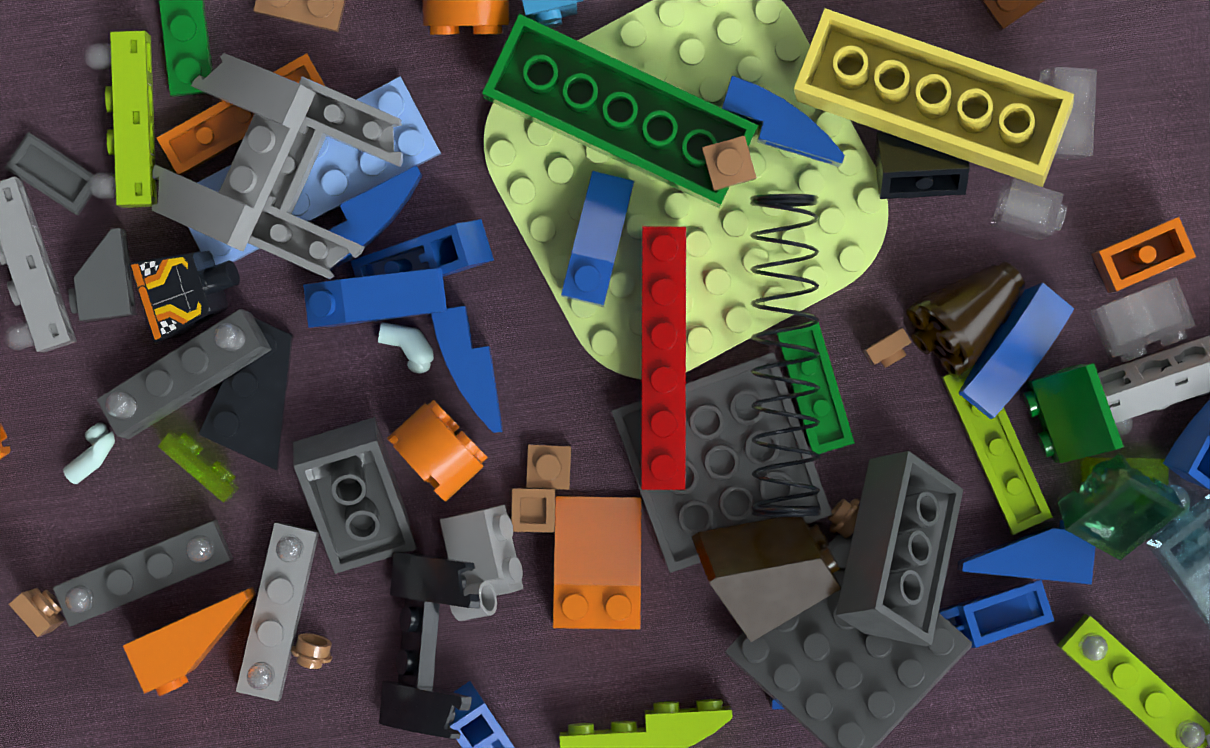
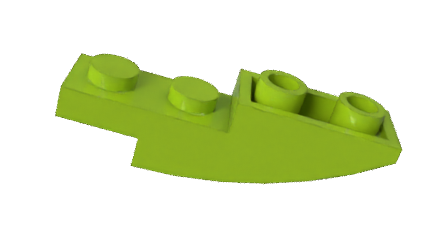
M722 699L697 700V708H679L678 701L653 703V710H645V728H637V721L611 722V729L594 730L593 723L569 724L568 732H560V748H688L715 733L732 719L731 706H722Z

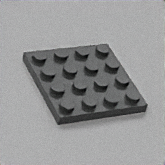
M774 352L686 384L685 490H641V400L612 410L615 423L670 573L701 562L691 537L696 533L778 518L754 516L752 514L754 512L752 506L768 499L815 491L762 481L752 476V472L761 467L812 458L808 454L759 446L751 440L754 436L761 433L800 426L798 418L760 412L751 406L752 403L758 400L789 394L785 382L757 377L751 373V370L758 366L777 363ZM779 367L756 371L782 377ZM791 399L756 405L766 409L795 413ZM802 430L756 439L765 443L809 450ZM814 462L756 473L768 478L813 485L820 489V492L813 496L762 506H818L821 509L819 516H803L807 524L832 515Z
M838 534L829 543L830 547L828 548L840 567V570L834 574L842 588L853 536L850 535L848 538H844ZM840 589L752 642L743 632L725 651L726 656L826 748H876L972 647V642L940 613H938L932 646H921L865 634L836 616Z

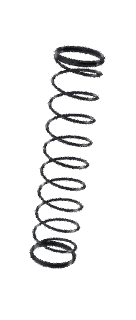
M766 194L755 195L750 198L752 206L794 211L814 217V219L807 222L756 231L750 234L756 240L792 245L814 251V253L803 257L760 264L750 269L755 274L796 280L814 285V287L806 290L759 298L751 302V305L758 309L814 319V321L763 331L751 336V339L758 343L814 353L812 356L762 365L751 370V373L757 377L814 387V389L758 400L751 404L753 409L769 414L815 422L803 426L761 433L751 439L754 444L815 456L769 465L754 470L752 476L762 481L815 490L758 502L752 506L754 511L752 514L754 516L803 517L819 516L821 514L819 512L821 509L818 506H762L818 494L820 489L813 485L773 479L756 474L766 470L813 462L820 458V455L814 451L756 440L766 436L813 428L820 423L818 419L811 416L756 406L767 402L813 394L820 389L817 384L756 372L810 361L817 358L820 354L817 350L809 347L756 338L810 327L817 324L820 320L817 316L806 312L756 304L811 293L819 288L817 282L807 278L757 270L800 262L818 255L819 250L811 245L757 236L801 228L815 223L819 218L818 215L796 207L816 205L819 198L817 195Z

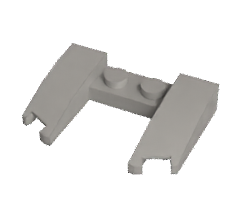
M223 53L220 56L222 63L206 78L199 75L191 86L253 113L252 121L219 192L158 165H154L153 179L159 180L158 203L152 205V211L243 252L316 93L295 81Z
M302 76L299 84L316 94L248 243L331 279L334 275L330 269L349 253L357 258L365 247L292 215L302 189L326 136L401 167L403 153L394 152L393 127L402 126V120Z

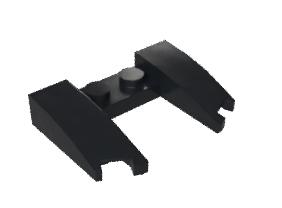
M393 553L390 595L405 598V605L400 613L402 640L401 650L396 657V669L399 674L398 682L382 681L379 724L437 737L460 738V732L452 729L449 723H452L455 718L454 707L458 710L469 711L472 697L434 688L433 679L440 604L464 608H480L479 594L464 596L466 577L462 573L475 569L474 563L428 554Z

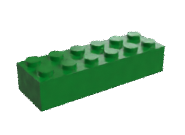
M519 14L482 92L484 99L717 208H720L729 187L713 191L702 147L745 136L749 146L758 125L521 14Z

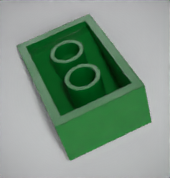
M1094 363L1072 365L1026 382L1029 391L1023 393L1024 401L1030 416L1038 415L1043 432L1037 433L1046 458L1052 456L1054 463H1064L1124 447Z

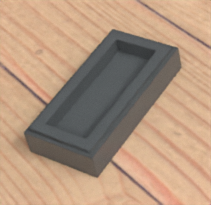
M29 132L4 167L77 216H79L102 181Z

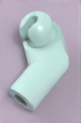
M381 323L378 343L401 347L409 360L407 366L412 372L421 374L428 371L431 366L430 362L434 359L433 349L419 329Z
M99 422L85 432V438L92 446L63 468L66 478L71 483L78 484L98 469L115 443L113 431L109 433L104 423Z

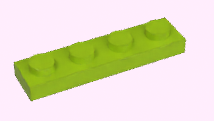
M973 366L958 378L947 374L941 378L1011 534L1014 535L1052 518L1053 516L1004 407L995 418L989 419L958 393Z

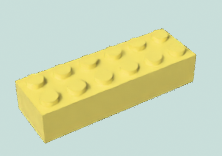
M826 8L823 11L794 86L797 102L1043 187L1074 102L1073 93Z

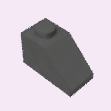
M121 228L111 229L74 276L75 288H69V303L72 313H78L79 321L89 322L137 315L126 230Z

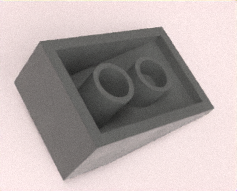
M375 417L293 442V466L335 574L392 557L394 552L405 553L417 549L392 463Z

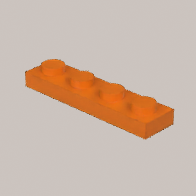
M307 53L273 72L299 83L303 76L325 86ZM221 101L157 137V140L176 174L182 176L242 142L254 114L226 101Z

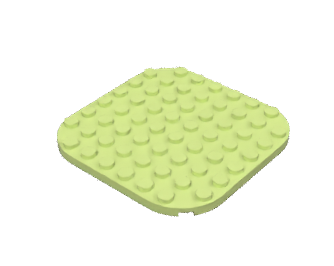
M652 0L577 41L722 108L732 76L759 85L785 99L806 114L833 140L845 155L840 167L758 143L757 139L761 129V125H758L748 146L757 178L730 186L720 208H717L495 103L491 106L484 130V154L489 174L579 342L596 361L621 375L641 379L642 226L686 227V372L748 340L753 334L762 332L794 315L755 308L751 305L753 300L814 287V285L809 283L759 275L750 270L756 265L803 257L814 253L813 250L753 239L750 236L753 232L810 221L814 217L794 211L752 206L750 204L752 196L766 194H809L819 197L816 205L796 207L818 215L819 218L815 223L801 228L757 235L804 243L819 250L818 255L811 259L757 270L807 278L817 282L819 288L811 293L756 304L802 311L854 282L868 269L883 244L888 225V200L880 199L876 167L851 120L797 102L794 86L810 44L791 10L782 0ZM592 171L634 181L604 307L561 296Z

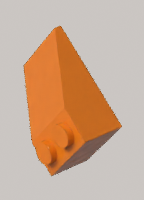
M556 496L553 628L640 629L641 497Z
M254 588L246 589L123 645L144 694L156 689L158 696H162L189 682L186 675L197 668L256 596Z

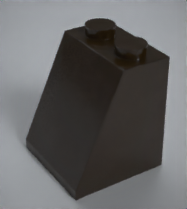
M778 517L702 531L691 536L710 585L750 642L841 589L834 574L840 570V567L828 548L830 545L817 524L809 527L803 517Z

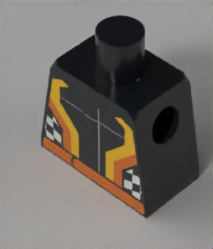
M210 251L130 263L154 342L180 337L228 308V302L224 290L236 286L240 282L236 265L230 260L215 265Z

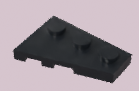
M255 318L272 350L223 380L199 435L277 471L279 469V452L284 424V408L289 380L293 335Z

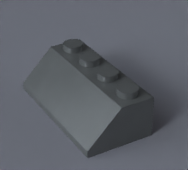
M909 451L869 459L836 616L865 634L921 646H932L963 488Z

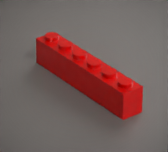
M642 226L641 490H685L686 227Z

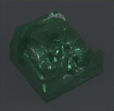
M1120 453L1111 460L1102 461L1095 465L1086 481L1081 483L1080 492L1077 493L1073 490L1058 502L1066 531L1120 561L1185 510L1174 489L1155 477L1150 479L1140 470L1131 468L1125 457Z

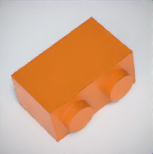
M1179 217L1091 254L1108 293L1119 291L1196 257Z

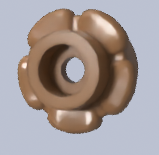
M855 498L850 503L842 499L831 511L832 515L828 516V519L832 522L830 525L831 532H838L844 538H848L854 532L859 510V499Z
M299 634L296 646L291 648V653L297 657V663L309 669H320L322 664L331 662L333 658L330 652L331 641L317 634Z

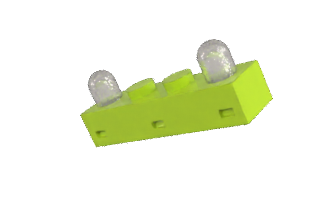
M146 31L110 32L111 43L90 45L84 53V60L92 69H112V86H106L105 103L107 112H113L114 129L107 130V150L109 155H115V172L93 175L89 181V190L96 198H116V205L122 208L152 207V205L157 204L156 180L153 179V168L156 163L151 35Z
M1084 614L1057 644L1066 655L1170 748H1205L1208 745L1205 736L1210 734V723L1091 616Z

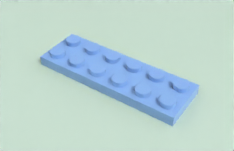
M401 76L356 99L402 120V126L393 127L394 152L403 153L401 167L326 136L292 215L307 222H312L340 207V204L441 154ZM231 165L197 183L219 192ZM189 228L200 251H210L215 265L228 260L235 262L260 249L247 243L242 252Z

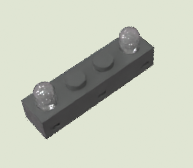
M239 309L104 394L97 401L116 436L131 439L272 349L252 313Z
M214 520L54 586L53 589L69 627L228 562L233 557L218 521Z

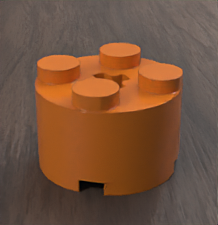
M422 0L423 26H430V35L459 34V26H473V34H502V25H509V0Z
M433 400L428 405L424 403L387 439L424 481L429 482L435 488L434 491L446 502L484 467L482 463L488 457L463 431L457 435L454 433L460 426Z

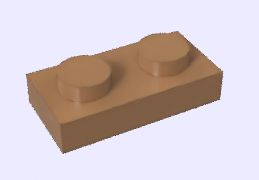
M256 0L253 11L261 15L339 32L346 0Z
M38 588L22 592L9 604L37 637L54 631L65 621V618L59 613L62 610L59 601L48 590L41 593Z

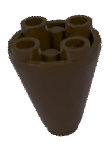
M1003 261L999 265H991L920 298L906 310V314L916 330L911 335L912 341L924 354L932 352L941 360L946 371L953 377L958 378L977 362L1019 300L1020 291L1025 288L1023 277L1014 266Z

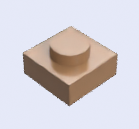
M745 136L702 147L713 191L757 178Z
M900 328L864 349L863 353L870 365H875L881 361L884 368L905 357L907 354L903 348L912 342L905 330Z
M528 445L526 488L569 490L571 446Z
M512 488L511 521L513 532H555V489Z

